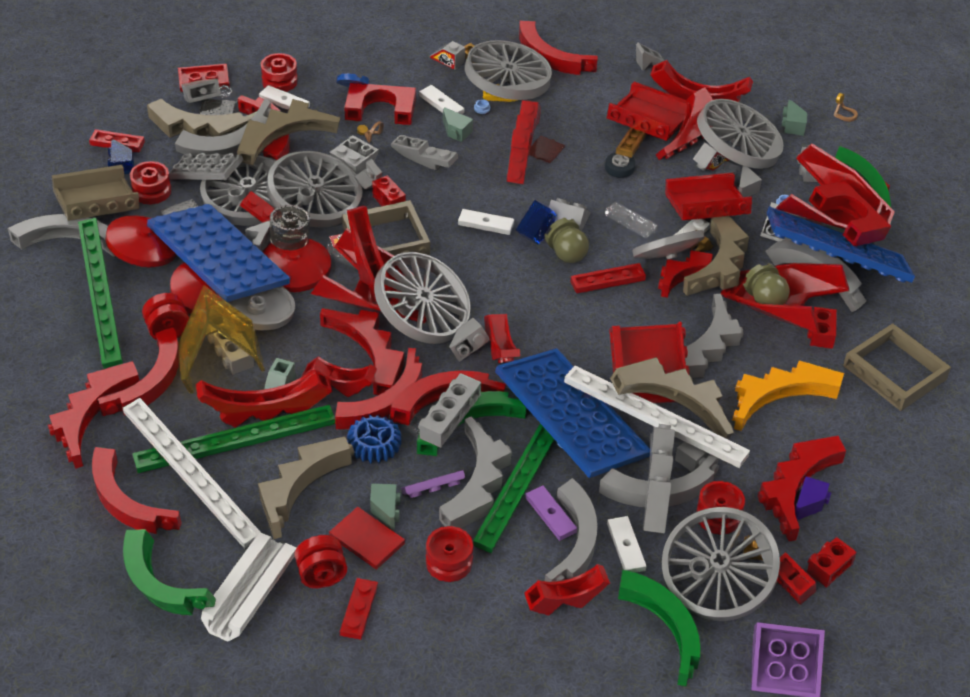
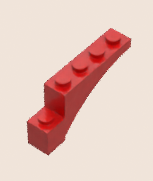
M706 88L693 93L686 99L687 109L682 126L672 142L656 154L658 160L664 157L666 160L675 155V151L679 153L686 149L687 144L692 146L697 143L700 137L705 139L698 128L697 118L705 105L713 100Z
M360 206L347 210L360 281L369 286L372 303L378 305L374 292L376 275L384 263L372 232L367 207ZM386 272L385 277L390 279L388 272ZM384 284L385 291L396 292V289ZM388 298L391 305L398 303L397 298Z

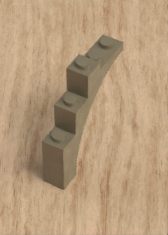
M292 99L288 113L271 109L266 124L248 120L237 155H242V163L254 165L263 149L284 135L307 130L337 133L340 117L308 109L309 103Z
M729 216L711 218L710 233L717 242L719 252L714 260L705 268L684 277L683 292L687 296L717 286L725 290L739 285V269L743 268L744 252L748 250L749 236Z
M657 357L617 368L610 377L618 395L627 393L660 395L690 409L704 421L713 433L729 439L734 433L731 423L728 422L723 412L722 406L718 403L722 398V394L714 380L694 385L686 369L665 374L664 368L659 363Z

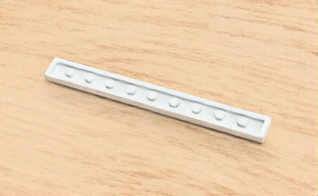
M574 366L565 376V383L654 427H658L659 424L671 425V429L675 430V437L738 468L742 466L749 456L750 450L633 393L618 395L612 383L577 366Z
M141 398L123 407L124 414L244 549L248 547L260 532L257 527Z

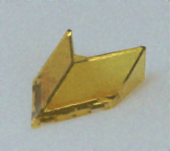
M203 286L178 343L181 381L190 394L194 393L190 378L191 368L205 336L216 332L222 334L253 357L261 372L265 371L253 321L206 286Z

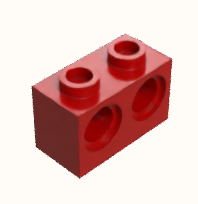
M388 175L372 181L373 197L381 206L406 201V194Z
M814 307L813 312L819 333L808 330L807 338H810V346L833 349L836 339L837 310Z
M836 537L831 542L827 541L819 553H813L807 561L809 564L807 573L827 588L853 565L857 552Z
M786 552L780 556L777 582L801 605L816 592V582Z

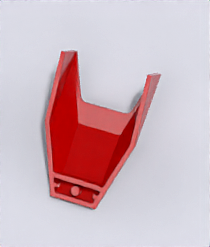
M812 143L797 156L796 159L819 182L820 186L846 181L891 224L895 211L854 169ZM793 194L776 207L778 210L842 229H846L850 221L857 220L850 213L840 209L820 212Z
M346 228L334 248L358 270L351 230ZM377 246L384 264L394 256ZM398 266L393 267L404 276ZM388 273L390 279H392V280H394V281H396V282H399L398 280H396L393 276H391V275ZM323 275L311 292L312 295L382 313L379 306L372 303L369 286L361 282L360 279L353 292ZM415 309L408 320L417 322L419 310ZM395 310L403 319L406 317L398 310ZM424 312L423 323H426L427 319Z
M789 263L775 266L779 275L786 279L790 289L789 298L784 305L760 304L755 301L754 297L743 286V283H746L747 280L746 274L750 270L740 271L739 285L720 292L723 297L769 317L819 333L812 307L803 305L810 297L849 291V285L843 265Z

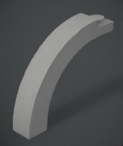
M264 99L251 120L266 124L271 110V102ZM246 125L233 133L215 137L199 136L183 130L175 142L176 151L182 154L191 153V155H198L200 153H205V155H212L214 153H219V155L235 154L238 151Z
M65 214L45 215L17 223L9 227L8 232L11 242L22 250L34 243L47 239L64 237L81 239L78 222L92 218L87 217L68 221ZM97 221L102 249L115 257L105 242L108 226Z
M792 239L776 242L765 251L775 266L784 263L843 265L849 291L840 292L839 294L851 312L856 311L866 302L858 288L862 283L838 257H831L823 250H812L809 248V245L804 243L798 245L792 242Z
M710 454L691 473L670 480L671 490L668 507L682 504L698 497L704 485L713 482L714 475L719 469V458ZM612 468L600 480L599 493L620 503L645 507L648 481L629 477Z
M573 478L558 488L557 502L566 509L577 527L578 539L568 557L545 575L546 582L563 581L583 574L594 554L597 537L595 509L585 490Z

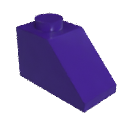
M805 477L795 509L797 520L822 511L824 503L828 504L831 497V492H828L830 483Z

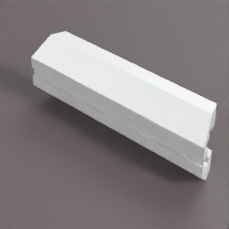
M259 532L214 594L216 598L215 606L203 609L201 620L208 632L227 642L240 636L295 557L296 547L287 543L284 545L280 542L277 543L275 540H271L270 536Z

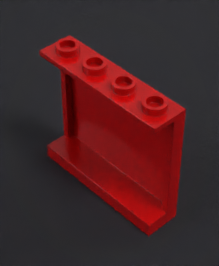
M634 81L631 84L630 93L617 105L609 103L607 119L667 141L682 126L687 102L679 97Z
M733 173L666 179L665 195L682 220L751 214L752 197H743L734 186L735 175Z
M682 322L669 325L621 328L619 325L612 326L609 329L613 373L617 368L657 357L659 363L664 368L665 374L686 369L688 375H690L689 366L686 365L685 360L688 356L687 346H684L683 339L686 337L685 327H682ZM633 393L653 404L676 402L660 395Z

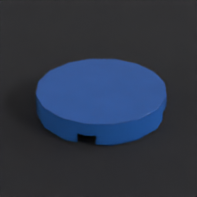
M347 73L338 75L336 82L349 87L350 83L369 84L370 80L365 76L359 78L356 74Z

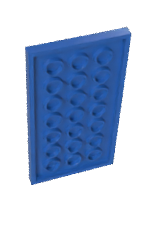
M210 204L172 212L171 214L147 220V226L225 302L290 283V277Z
M770 206L766 212L773 233L779 238L785 239L787 237L798 245L804 243L809 245V248L812 250L826 251V254L831 257L837 258L839 256L848 263H859L861 267L867 270L875 269L881 275L895 276L896 280L903 283L906 281L912 283L915 278L914 273L902 254L872 243L853 246L843 236L842 232Z
M557 348L496 367V374L588 478L608 472L612 468L616 469L650 457V448L609 404L564 382L565 376L574 366Z

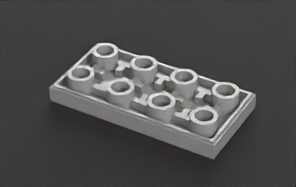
M187 153L173 166V169L169 172V178L226 180L243 161L242 155H233V153L219 155V153L191 155V153Z

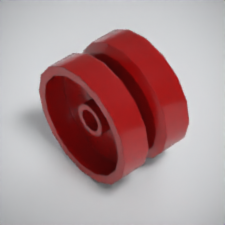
M275 53L266 56L261 61L262 84L264 88L269 85L288 92L297 86V62L291 55Z
M148 161L132 168L130 172L132 192H138L140 203L158 204L170 196L169 171L164 164Z
M161 293L150 298L143 306V319L150 335L155 340L156 332L174 327L177 338L185 334L190 326V318L178 295Z
M710 482L700 490L696 512L715 507H728L743 511L745 505L744 494L737 486L729 482ZM722 518L708 519L707 522L711 533L721 535ZM726 518L725 534L735 531L741 521ZM699 522L698 524L706 530L704 522Z
M445 526L434 530L428 536L426 542V566L433 577L440 581L454 582L468 575L473 564V541L470 535L459 527Z
M318 535L306 539L297 546L294 552L301 582L309 588L319 589L332 586L341 581L347 573V563L343 556L341 543L336 537L331 535Z

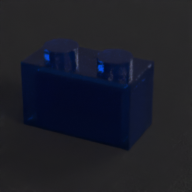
M534 200L517 226L516 231L521 236L538 245L545 238L548 228L555 222L557 215L552 209Z

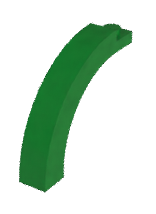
M839 146L835 158L854 169L891 207L888 188L875 167L857 153Z
M481 392V396L459 425L471 416L473 419L484 416H508L525 419L527 408L519 399L508 398L509 392ZM419 433L417 454L437 456L439 447L420 439Z
M146 529L126 530L123 557L127 573L132 582L151 603L162 610L180 615H192L194 607L204 609L205 607L215 606L216 598L208 588L183 589L159 582L153 573L151 561L155 540Z
M623 570L618 599L647 608L669 627L676 639L680 653L677 685L686 686L688 678L692 679L694 669H698L700 660V639L691 614L684 604L663 585L646 576Z

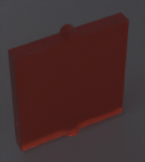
M540 136L530 147L529 155L551 163L565 148V145L556 142L554 139L551 140Z

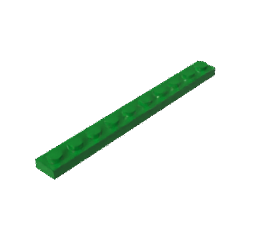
M96 218L79 221L78 226L103 368L121 365L123 361L98 222Z
M330 405L180 441V443L195 459L334 425L335 417ZM155 448L132 453L137 473L170 466Z
M541 423L475 536L473 546L492 554L553 445L555 439Z

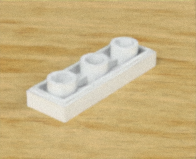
M269 85L259 93V97L287 110L290 108L292 99L309 103L310 106V101Z
M432 85L419 91L421 98L442 113L444 107L460 114L464 113L462 106Z
M462 209L458 225L510 235L514 219Z
M628 516L608 519L607 525L623 569L631 572L646 571V564Z

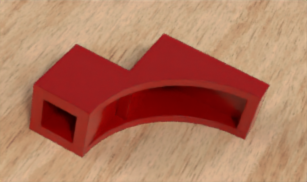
M691 250L690 258L686 257L685 262L667 260L666 266H662L660 277L664 278H660L658 289L661 290V297L668 298L672 288L684 281V277L705 268L711 263L713 254Z
M507 314L484 316L485 332L491 341L492 360H498V364L512 362L514 358L520 357V349L515 347L510 335Z
M318 356L307 364L301 377L316 369L329 377L330 385L349 398L353 394H358L364 387L372 385L377 368L372 364L358 369L343 368L333 365Z
M597 564L589 571L571 579L556 582L538 580L524 594L530 611L550 615L563 603L583 608L606 588L610 581L604 566Z

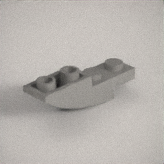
M399 135L391 143V147L404 157L434 170H437L440 166L449 168L458 159L457 152L429 147L428 141L419 138Z

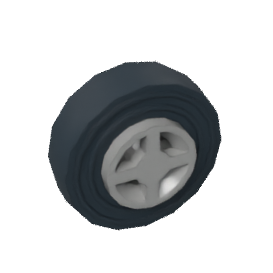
M615 152L608 155L605 160V170L611 176L617 178L629 177L635 171L636 164L633 157H626Z

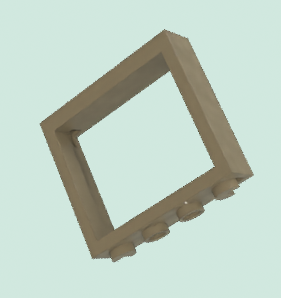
M411 200L367 209L371 226L409 218L419 238V241L382 249L394 256L405 252H418L430 255V240ZM347 214L342 215L344 231L346 228L350 229Z
M893 323L846 354L843 365L900 411L946 381L951 369L948 364ZM891 340L933 373L905 392L862 357L886 341Z

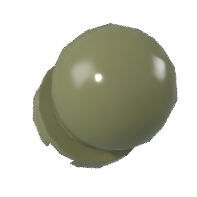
M562 218L550 226L552 229L548 234H545V241L550 248L554 249L560 260L565 263H576L587 256L589 240L586 234L579 229L574 219L567 220Z
M768 263V265L764 266L758 264L746 274L747 280L746 283H743V286L757 303L784 305L789 298L790 289L786 279L779 275L777 268L773 264Z

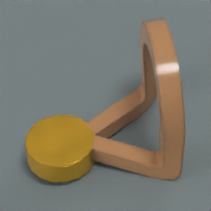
M839 93L836 98V103L838 104L834 116L847 122L856 120L858 117L857 111L845 107L843 103L845 95ZM840 106L852 112L854 116L844 117L838 114Z
M378 121L371 130H368V127L365 125H359L357 133L365 135L370 143L372 141V134L383 132L384 124ZM379 125L378 131H374L375 128Z

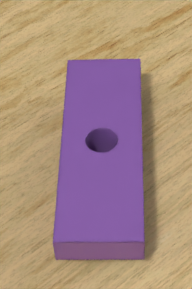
M461 470L401 487L402 494L413 498L422 495L421 491L429 489L430 493L441 490L440 485L447 483L449 487L461 484L460 480L464 479L465 474Z
M544 486L526 493L525 498L559 541L577 533L575 524Z

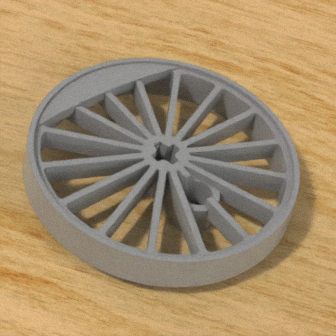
M502 40L479 43L469 51L465 62V73L469 80L481 90L497 97L511 100L533 99L544 94L550 86L552 70L548 61L537 51L519 43ZM507 55L513 56L510 62ZM499 78L502 80L500 86L493 82ZM505 82H510V86L503 85Z
M716 99L708 102L698 115V128L705 140L720 154L738 164L758 169L769 168L776 164L783 151V140L776 127L761 113L745 104L728 99ZM730 140L733 143L732 147L725 143V141ZM735 145L740 146L741 152L734 149Z
M299 151L281 157L272 165L268 173L267 193L273 206L286 218L305 226L331 227L342 223V215L347 214V210L358 207L362 198V186L355 178L357 174L352 168L338 158L321 152ZM304 162L308 177L296 163ZM309 164L318 167L316 176L312 175ZM289 165L297 175L288 171L284 167ZM320 170L327 172L322 178L319 177ZM277 173H280L289 179L277 177L275 175ZM331 175L336 177L334 179L326 181ZM341 182H344V183L347 184V185H336V184L341 183ZM274 183L288 187H275ZM354 191V192H355V196L349 195V194H345V193H341V192ZM279 194H292V195H289V196H287V197L282 198ZM313 198L315 199L319 214L310 213ZM297 200L298 203L294 207L289 204V202ZM340 200L352 202V204L349 206ZM321 203L331 214H324ZM332 204L342 209V211L338 212ZM302 205H309L307 212L299 208Z
M258 156L254 165L241 162L237 168L246 167L247 177L242 178L237 169H235L233 174L238 181L230 176L224 180L226 182L202 180L200 192L203 204L212 205L233 225L251 226L261 224L262 222L249 212H240L242 207L239 205L248 193L252 191L274 207L268 197L267 180L269 170L277 160ZM249 167L257 170L253 178L249 177ZM277 173L275 175L277 177L289 179L280 173ZM274 183L275 187H288ZM211 186V187H216V188H220V189H211V190H208V187ZM279 194V195H280L282 198H284V197H287V196L292 195V194H286V195H284V194ZM214 196H221L212 200L209 198ZM227 202L222 207L218 206L219 204ZM234 205L237 206L234 211L229 210Z
M418 252L397 254L389 259L376 275L374 292L380 310L396 329L414 340L430 344L448 342L454 338L457 329L469 319L471 306L464 284L452 269L432 256ZM406 264L411 265L413 274L410 272ZM398 266L404 276L393 267ZM419 267H422V268L425 269L423 281H422V277H421V274H420ZM386 272H388L399 282H396L392 279L385 277ZM432 272L438 277L428 288L429 274ZM439 279L446 283L445 286L430 291ZM384 284L402 292L385 291ZM450 289L454 295H442L439 293ZM388 298H398L401 300L398 304L392 306ZM445 301L457 302V303H458V307H457V306H454V305H452V304H449V303H447V302H445ZM415 309L419 310L417 327L407 322V319ZM395 310H398L406 317L403 319ZM448 311L459 315V320L455 318L452 314H450ZM424 312L430 332L422 330ZM443 318L456 328L451 330ZM434 319L436 320V322L441 327L444 333L437 332Z
M728 507L704 509L685 518L669 535L662 554V571L669 590L684 604L689 612L713 621L739 619L761 607L775 588L780 567L778 547L768 528L751 514ZM722 518L720 550H717L707 522L708 519ZM726 518L741 521L724 551ZM699 522H704L714 552L690 529L692 526ZM747 524L752 535L730 553L742 528ZM684 532H688L710 556L678 542V539ZM754 540L756 541L759 549L736 556ZM674 547L697 556L692 560L670 558ZM761 555L764 564L739 561ZM718 560H722L724 564L720 565ZM670 564L689 565L690 571L671 577L669 566ZM696 566L706 567L701 573L694 571ZM737 568L766 570L769 580L768 582L763 581ZM733 573L763 586L764 589L755 597ZM722 575L735 607L733 609L720 610ZM727 575L751 599L750 602L738 607ZM712 576L697 605L685 598ZM718 576L716 610L701 607ZM690 577L697 580L682 593L674 585V582Z

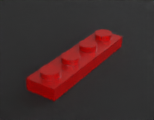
M640 263L573 275L570 282L577 294L645 281L646 274Z

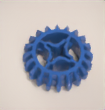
M369 415V418L362 416L361 421L355 420L354 425H351L350 431L347 434V442L352 444L355 458H361L362 462L369 460L370 464L373 460H376L379 464L381 459L387 462L388 457L393 458L395 453H398L402 443L398 424H394L393 419L388 420L386 416L380 418L379 415L376 417Z

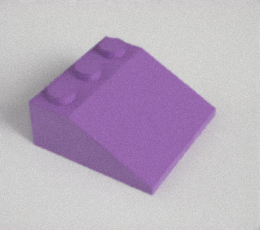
M757 622L754 625L751 691L800 697H820L825 630Z

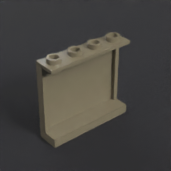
M122 165L52 175L53 192L68 221L139 209L138 192L133 193L124 178V168Z

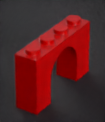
M350 83L345 103V120L362 121L366 106L374 102H386L395 107V124L411 125L416 102V88Z
M846 181L816 186L808 200L820 212L840 209L850 213L857 219L850 221L843 233V236L853 246L884 240L891 228V225Z

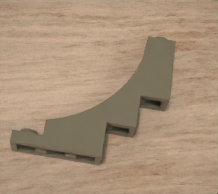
M162 98L147 104L149 118L169 138L180 134L183 130L206 137L227 135L245 126L248 120H251L257 113L256 111L245 117L240 112L226 115L194 114L177 109L166 103Z
M345 436L298 447V461L278 465L279 479L258 483L260 500L274 539L282 537L281 528H284V522L289 521L290 511L296 498L309 484L330 471L352 464L351 456L354 455L352 444H348Z

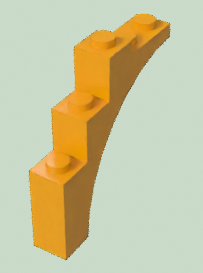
M799 360L797 367H793L791 372L771 367L770 373L765 374L764 379L744 374L742 381L738 380L735 391L738 392L737 400L739 401L737 407H739V410L735 409L732 421H735L734 429L742 431L747 420L757 410L777 399L797 395H816L837 399L844 373Z

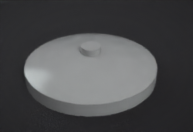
M703 230L681 233L638 246L632 252L634 258L653 259L666 257L669 260L676 258L678 253L698 244L705 236Z
M283 286L230 302H225L219 296V306L226 317L240 326L254 330H273L283 327L290 322L295 310L294 298Z

